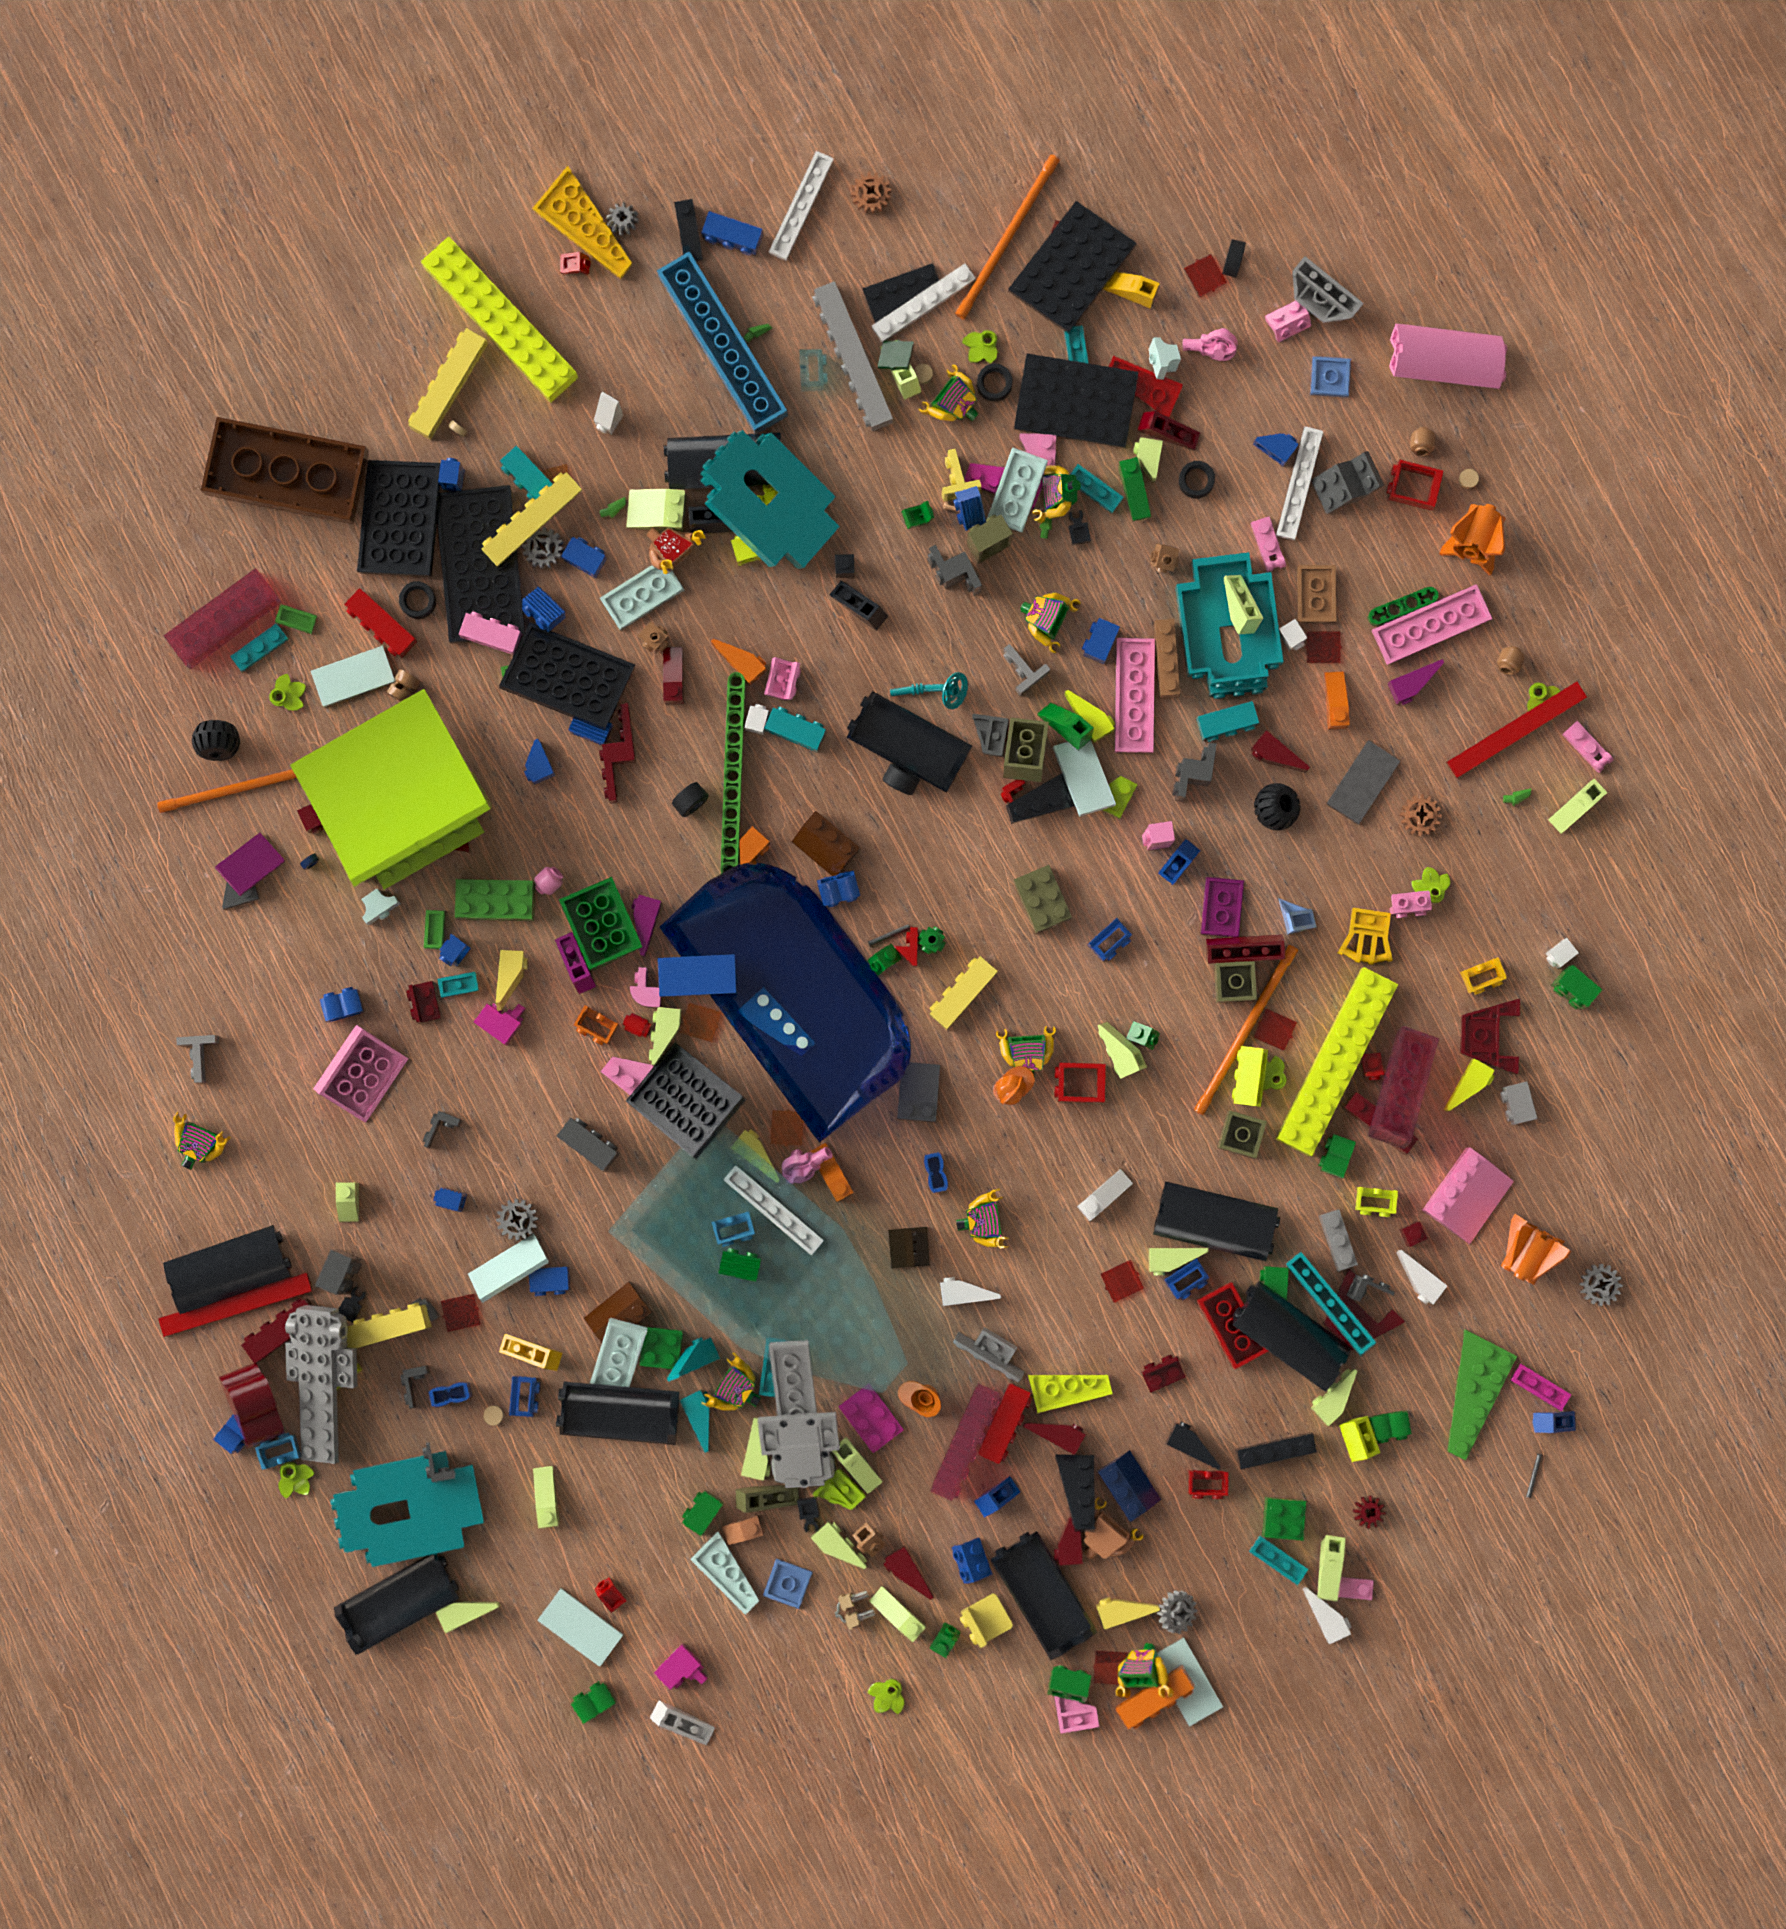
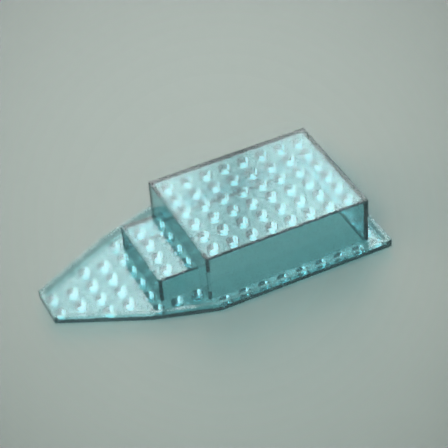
M724 1126L697 1160L680 1148L608 1230L612 1236L701 1314L745 1350L771 1360L769 1343L809 1340L812 1373L814 1376L880 1393L884 1392L908 1364L876 1284L844 1229L726 1126ZM735 1165L824 1240L812 1255L723 1180ZM750 1212L755 1234L752 1235L753 1239L741 1242L740 1238L733 1240L734 1244L725 1247L722 1246V1243L717 1244L712 1226L713 1221ZM746 1221L719 1230L721 1238L749 1231V1227ZM732 1248L739 1250V1254L746 1255L747 1252L758 1254L761 1263L757 1281L754 1282L718 1274L723 1251Z

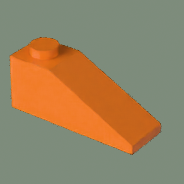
M714 638L711 640V644L736 672H739L745 678V682L749 686L766 672V663L760 656L756 658L750 652Z
M1325 672L1328 729H1347L1350 722L1344 672Z
M824 1143L810 1152L816 1153L828 1146ZM833 1155L831 1159L820 1164L819 1171L836 1202L854 1193Z

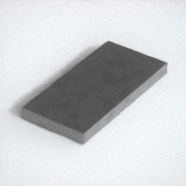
M1368 740L1326 804L1358 825L1400 760Z

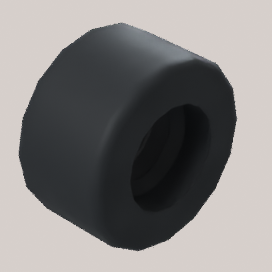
M895 764L889 765L882 778L887 785L907 795H913L920 782L919 777Z
M693 782L676 795L672 805L682 817H687L699 809L707 801L709 795L698 782Z

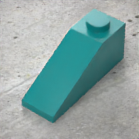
M701 1337L692 1341L693 1345L684 1350L667 1377L668 1382L720 1359L711 1337L703 1340Z
M701 1389L681 1399L680 1402L706 1453L709 1451L710 1407L702 1404V1402L707 1403L709 1397H706L705 1394L708 1393H703Z

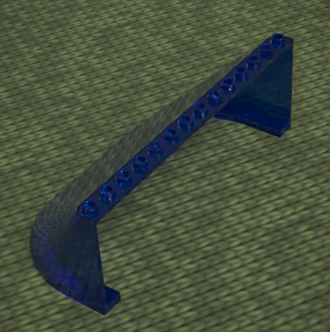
M740 864L707 881L659 928L681 957L735 954L737 993L709 995L820 1143L901 1080L911 1057L909 1028L905 1026L902 1019L904 1016L903 1012L890 991L875 971L871 969L869 963L827 907L823 906L820 898L807 885L803 886L796 881L797 877L769 864ZM760 995L768 997L769 1002L766 1006L758 1004L757 999ZM773 1009L781 1011L782 1016L779 1020L771 1018L770 1013ZM786 1023L794 1025L795 1030L792 1034L784 1032L783 1027ZM799 1037H805L808 1040V1045L805 1048L797 1046L796 1041Z

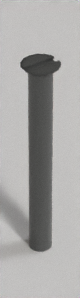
M907 924L867 942L871 947V945L908 930L910 927Z
M1536 1453L1537 1457L1526 1495L1531 1498L1541 1457L1543 1456Z

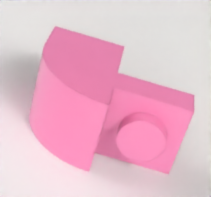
M639 967L638 972H635L634 982L638 983V987L630 986L632 997L638 1004L644 1007H661L662 997H659V988L647 987L648 969Z

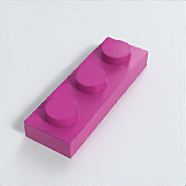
M1522 1364L1518 1366L1510 1380L1559 1411L1563 1410L1571 1396L1565 1390Z

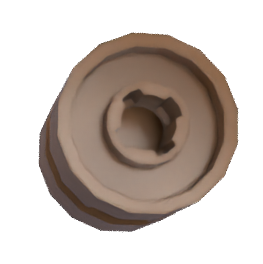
M399 669L394 678L396 682L391 683L386 693L399 701H403L413 695L412 691L418 689L421 681Z

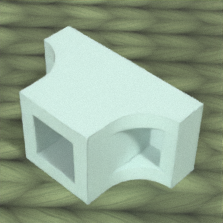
M1153 337L1149 347L1150 364L1153 365L1156 379H1164L1167 372H1176L1181 360L1177 345L1166 344L1162 341L1161 337Z
M375 889L361 899L366 906V912L362 918L366 924L370 925L379 918L382 920L389 916V911L401 903L397 897H385L379 889Z

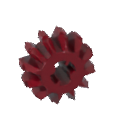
M1369 1495L1366 1501L1362 1496V1504L1357 1501L1355 1502L1359 1509L1352 1510L1353 1513H1359L1354 1517V1520H1360L1359 1526L1361 1527L1366 1523V1528L1370 1529L1372 1523L1377 1528V1520L1381 1523L1384 1522L1380 1515L1384 1516L1386 1512L1380 1510L1385 1505H1378L1379 1498L1373 1501V1497ZM1367 1508H1373V1510H1371L1372 1512H1374L1372 1516H1365L1367 1514L1365 1512Z

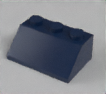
M1130 1450L1097 1470L1130 1522L1147 1512L1161 1500Z

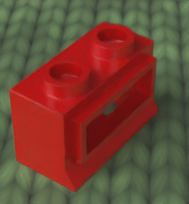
M1188 1470V1494L1192 1495L1194 1499H1204V1495H1212V1499H1223V1496H1228L1229 1472ZM1193 1479L1222 1480V1489H1193Z

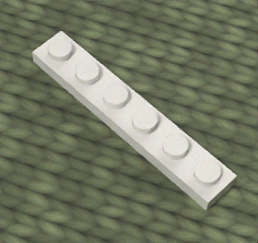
M818 151L815 152L769 250V254L787 261L834 161L833 158Z
M963 264L872 325V329L883 343V341L888 340L976 281V278L967 265Z
M1304 427L1276 533L1277 537L1293 541L1296 538L1323 434L1322 430Z
M735 1165L723 1179L810 1255L824 1241L738 1166Z

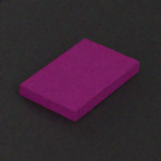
M258 833L217 864L215 869L237 894L242 896L285 863V860L265 837Z
M1206 877L1200 934L1239 937L1244 880Z

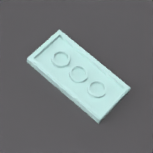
M1012 447L987 518L995 514L996 516L1002 514L1009 528L1023 532L1048 460Z
M651 565L602 596L600 600L621 631L683 592L684 588L673 571L668 575L663 574L662 570Z
M383 646L311 671L323 707L396 682Z
M1091 740L1079 751L1069 742L1053 746V751L1079 817L1116 805Z
M532 1234L527 1239L522 1240L468 1273L479 1299L483 1303L549 1263L536 1235Z
M610 1318L590 1384L630 1387L647 1333V1327Z
M562 1588L537 1620L599 1667L623 1636L620 1631Z
M1184 1637L1157 1652L1164 1661L1167 1674L1183 1665L1195 1684L1191 1695L1186 1698L1181 1696L1176 1700V1704L1189 1726L1223 1707Z

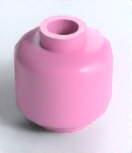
M545 867L534 878L535 889L542 895L544 893L552 895L563 884L562 874L555 867Z

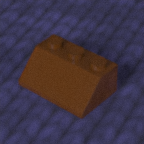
M817 811L810 816L792 840L795 846L831 876L840 874L860 850V847Z
M628 1282L585 1316L584 1320L602 1343L610 1318L637 1325L653 1311L632 1284Z

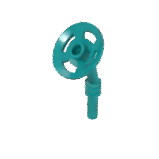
M955 672L947 679L945 684L920 683L918 685L917 683L915 686L911 684L909 687L890 689V696L942 692L944 706L953 710L963 703L968 691V680L965 674ZM959 680H961V690L958 685Z

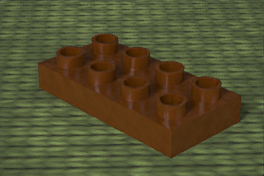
M217 417L201 491L206 496L353 525L369 450L366 446Z

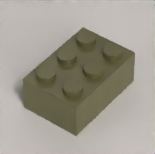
M996 514L986 519V523L983 525L976 524L969 529L967 546L978 564L1011 546L1013 533L1002 514L996 516Z
M1020 718L1010 719L1003 778L1034 782L1042 781L1049 722Z
M1050 865L1013 880L1035 934L1071 920L1072 916Z

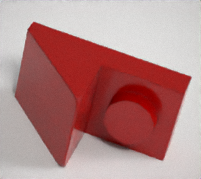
M910 927V932H906V943H910V946H894L913 967H917L918 927Z

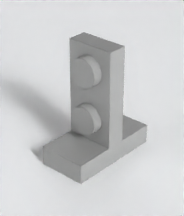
M1011 644L1004 648L1003 652L1005 654L1003 656L1009 664L1013 663L1017 668L1015 671L1021 679H1026L1016 687L1015 691L1020 696L1050 673V668L1046 664L1033 673Z
M219 1036L177 1037L178 1046H192V1049H190V1059L193 1060L191 1079H194V1083H206L204 1045L219 1044Z

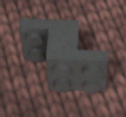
M1369 451L1363 452L1350 461L1336 464L1311 480L1326 514H1330L1344 505L1358 502L1384 486Z
M936 545L929 548L927 560L930 567L936 569L937 575L935 576L940 586L944 585L945 589L965 580L966 582L964 583L968 592L972 591L974 596L981 593L982 584L966 552L944 561Z
M1208 743L1207 747L1203 748L1200 760L1183 758L1181 763H1178L1175 772L1178 782H1175L1172 795L1176 796L1175 801L1183 802L1186 797L1187 784L1209 786L1212 780L1216 743Z

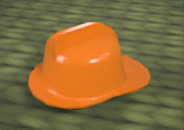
M1023 1066L1011 1068L994 1084V1096L1002 1105L1017 1104L1034 1086V1074L1030 1069Z
M907 1381L899 1386L898 1398L905 1406L924 1417H933L939 1413L941 1401L937 1390L933 1386L923 1385L916 1381Z

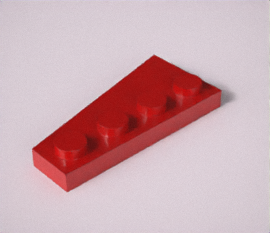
M1113 356L1109 367L1139 372L1135 396L1155 411L1170 417L1183 384L1166 377L1164 379H1156L1154 372Z

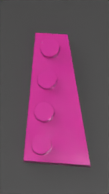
M970 463L964 482L980 480L982 490L996 495L1005 467ZM1043 478L1040 482L1037 494L1035 496L1032 509L1035 508L1038 497L1042 490Z

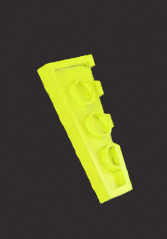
M1028 1375L1037 1413L1113 1394L1108 1375Z

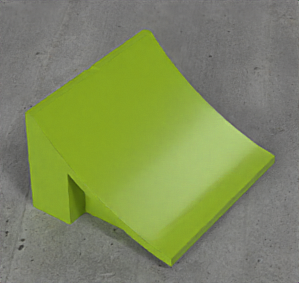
M425 689L290 764L354 887L376 875L385 890L485 833L476 817L490 810L492 803L475 774L471 773Z

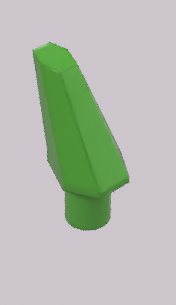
M763 324L747 328L749 332L743 339L749 343L754 337L758 338L772 329L769 324Z
M626 498L619 499L608 504V508L599 510L601 518L609 515L613 518L626 505Z
M1046 518L1040 524L1039 528H1042L1040 538L1048 539L1049 530H1052V519Z
M1531 788L1513 792L1512 795H1503V803H1512L1513 806L1517 805L1531 795Z

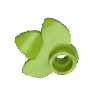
M993 331L972 332L962 340L964 345L970 347L969 362L976 363L985 359L991 364L996 359L997 336ZM990 338L992 341L990 343H986L984 339Z
M284 674L276 680L275 688L270 692L269 699L275 706H284L287 710L291 711L299 710L304 706L299 698L303 695L306 685L301 682H291L289 675ZM278 694H282L283 698L281 700L276 699Z
M1534 683L1529 689L1528 711L1554 696L1560 690L1555 686L1546 687L1543 683ZM1536 689L1541 690L1542 694L1540 696L1535 694Z
M1426 867L1422 874V880H1413L1411 884L1415 892L1430 891L1431 903H1439L1444 899L1445 891L1450 886V878L1448 874L1439 876L1435 869ZM1432 891H1437L1439 894L1433 895Z
M1277 1056L1273 1057L1271 1062L1267 1061L1263 1091L1269 1088L1279 1090L1286 1085L1285 1065ZM1275 1077H1280L1278 1083L1273 1082Z
M284 1463L280 1468L281 1480L278 1484L282 1496L287 1499L293 1491L308 1495L310 1491L308 1478L314 1475L313 1470L305 1464ZM288 1468H292V1475L287 1474Z
M888 1679L884 1683L876 1682L871 1685L868 1693L875 1697V1712L883 1713L890 1708L896 1714L902 1711L905 1700L901 1695L902 1685L898 1680ZM889 1687L895 1688V1691L891 1692Z

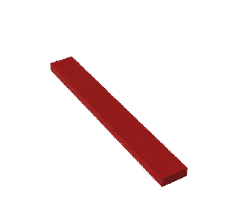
M1578 681L1446 763L1454 776L1458 778L1584 700L1587 696Z
M304 1273L183 1314H179V1312L158 1318L163 1337L312 1292L313 1290L308 1273Z

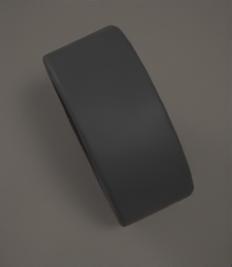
M1231 239L1223 275L1237 278L1246 242Z
M993 363L986 365L981 369L977 377L979 394L984 399L992 402L1005 399L1012 390V375L1001 364ZM991 372L1002 374L1006 381L1005 388L996 394L988 392L983 384L985 376Z
M1203 461L1187 463L1179 475V487L1190 498L1200 499L1207 496L1215 483L1213 469ZM1193 469L1203 470L1208 477L1206 487L1202 490L1190 489L1186 483V475L1189 471Z
M415 581L406 584L401 589L399 604L403 612L409 617L423 619L434 611L436 596L426 583ZM415 589L425 591L429 597L427 607L421 611L411 610L407 605V596Z

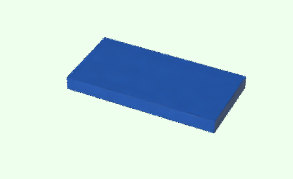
M735 954L658 958L659 997L737 993Z

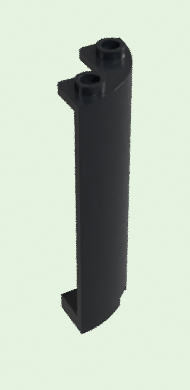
M781 432L772 433L781 442ZM768 433L747 435L756 443V440L762 434L766 435ZM730 435L667 438V445H664V457H667L668 471H665L664 475L665 483H669V489L714 488L712 485L705 486L700 481L703 478L700 474L704 470L702 466L709 459H714L716 450L721 445L725 446L729 442L727 438ZM748 470L744 475L746 486L770 485L755 470Z
M874 691L871 692L869 697L865 696L860 704L863 708L856 720L852 719L847 727L849 733L846 738L947 793L965 762L972 745Z
M1165 1181L1153 1235L1266 1261L1268 1254L1272 1255L1274 1250L1272 1239L1275 1228L1279 1227L1280 1217L1277 1216L1278 1208Z
M274 1225L163 1262L166 1280L170 1284L171 1295L179 1314L290 1277L289 1269L292 1268L289 1257L285 1258L282 1252L281 1243L283 1242L281 1232H277Z
M1258 1281L1255 1285H1251L1246 1291V1303L1242 1308L1238 1307L1233 1314V1326L1326 1392L1339 1376L1341 1366L1346 1364L1351 1347L1262 1282Z
M564 1381L563 1389H559L558 1400H561L562 1409L561 1415H557L556 1427H559L560 1435L675 1445L680 1392Z
M1037 1531L1032 1534L1026 1532L1019 1536V1541L1007 1548L1002 1546L995 1551L996 1555L990 1560L1049 1659L1053 1660L1064 1655L1074 1646L1087 1641L1098 1631Z
M438 1553L427 1555L334 1607L335 1618L345 1631L346 1642L356 1656L459 1599L457 1591L460 1588L456 1580H452L446 1568L448 1562L443 1555L440 1556Z

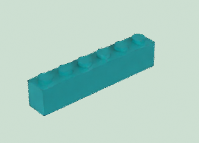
M1302 1252L1286 1263V1267L1289 1268L1290 1272L1360 1357L1376 1345L1375 1340Z

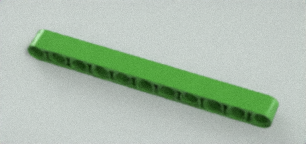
M739 672L730 674L727 682L720 869L723 878L727 881L735 880L739 873L746 691L745 678ZM740 678L742 683L739 686H733L732 680ZM739 697L741 698V703L733 705L731 704V699ZM732 716H739L741 718L740 722L732 724L730 722ZM731 735H739L740 740L737 743L730 742ZM732 753H736L739 755V759L736 762L729 761V756ZM731 772H736L739 776L737 780L730 781L728 775ZM730 791H735L738 793V796L735 800H729L727 798V795ZM729 810L737 812V816L734 819L727 818L726 815ZM727 830H736L735 837L728 838L726 836ZM728 848L735 849L736 852L733 857L725 855V851ZM727 867L735 869V873L732 876L724 874Z

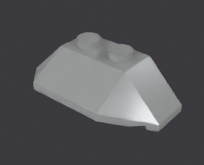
M1305 256L1292 271L1294 300L1323 323L1352 319L1364 304Z

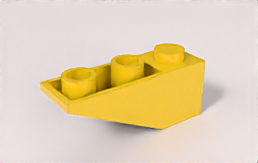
M1116 272L1103 290L1151 308L1160 283L1143 276Z

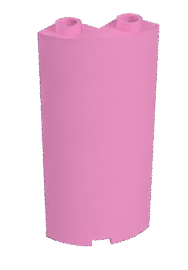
M1395 324L1390 339L1394 347V353L1389 365L1393 376L1500 389L1502 382L1505 381L1507 345L1504 344L1502 336Z

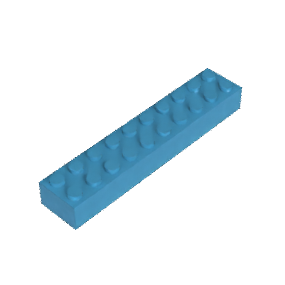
M687 252L657 270L659 279L754 434H759L788 416L787 409L691 253Z

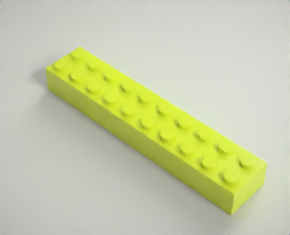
M449 236L421 261L426 271L550 403L578 379L577 372Z
M1365 967L1360 969L1275 1138L1276 1140L1309 1157L1313 1155L1398 986L1397 983Z

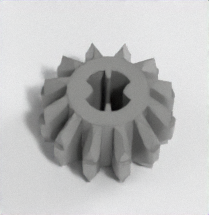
M623 202L622 207H619V204L616 203V209H609L611 214L607 215V220H609L607 223L608 227H613V233L619 230V235L621 236L623 231L630 234L629 229L635 230V224L639 223V219L636 218L638 213L633 211L632 205L626 207V203ZM622 216H625L626 219H624V221L621 222V221H620V219H622L621 217H622Z

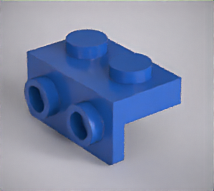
M980 1537L952 1547L953 1558L957 1562L959 1575L964 1584L973 1583L992 1575Z

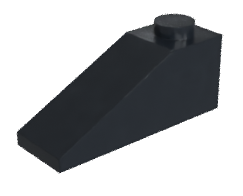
M693 199L676 201L674 205L683 255L690 252L695 261L703 260Z
M840 581L829 594L830 597L876 631L888 617L878 604L843 581Z
M1182 1421L1180 1424L1174 1423L1165 1444L1220 1470L1221 1466L1197 1435L1190 1430L1191 1426Z

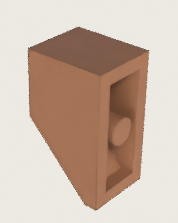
M759 1514L721 1526L727 1545L764 1535Z

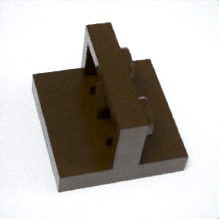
M927 1227L888 1230L891 1268L930 1265Z

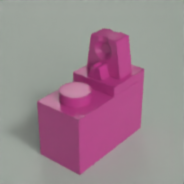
M494 1003L492 1006L486 1004L474 1023L507 1046L521 1027L523 1018L520 1016L526 1008L518 1003L513 1011L509 1009L501 1014L502 1010L497 1011V1006Z
M683 1643L654 1672L669 1690L673 1687L677 1689L685 1681L683 1677L690 1680L695 1678L701 1685L708 1679L701 1671L704 1668L701 1665L702 1662Z

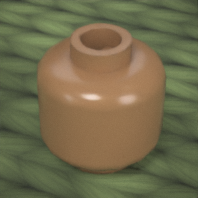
M1420 427L1413 431L1410 443L1413 453L1420 457H1425L1435 450V433L1427 427Z
M1516 646L1505 647L1501 650L1497 666L1500 672L1505 675L1516 674L1521 670L1525 656L1520 648Z

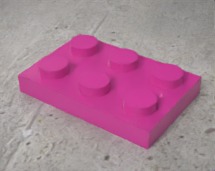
M870 1383L838 1406L872 1453L876 1452L904 1430Z

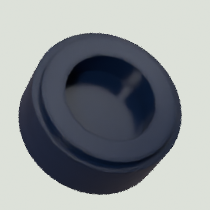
M314 853L305 858L300 865L304 870H308L316 865L320 859Z

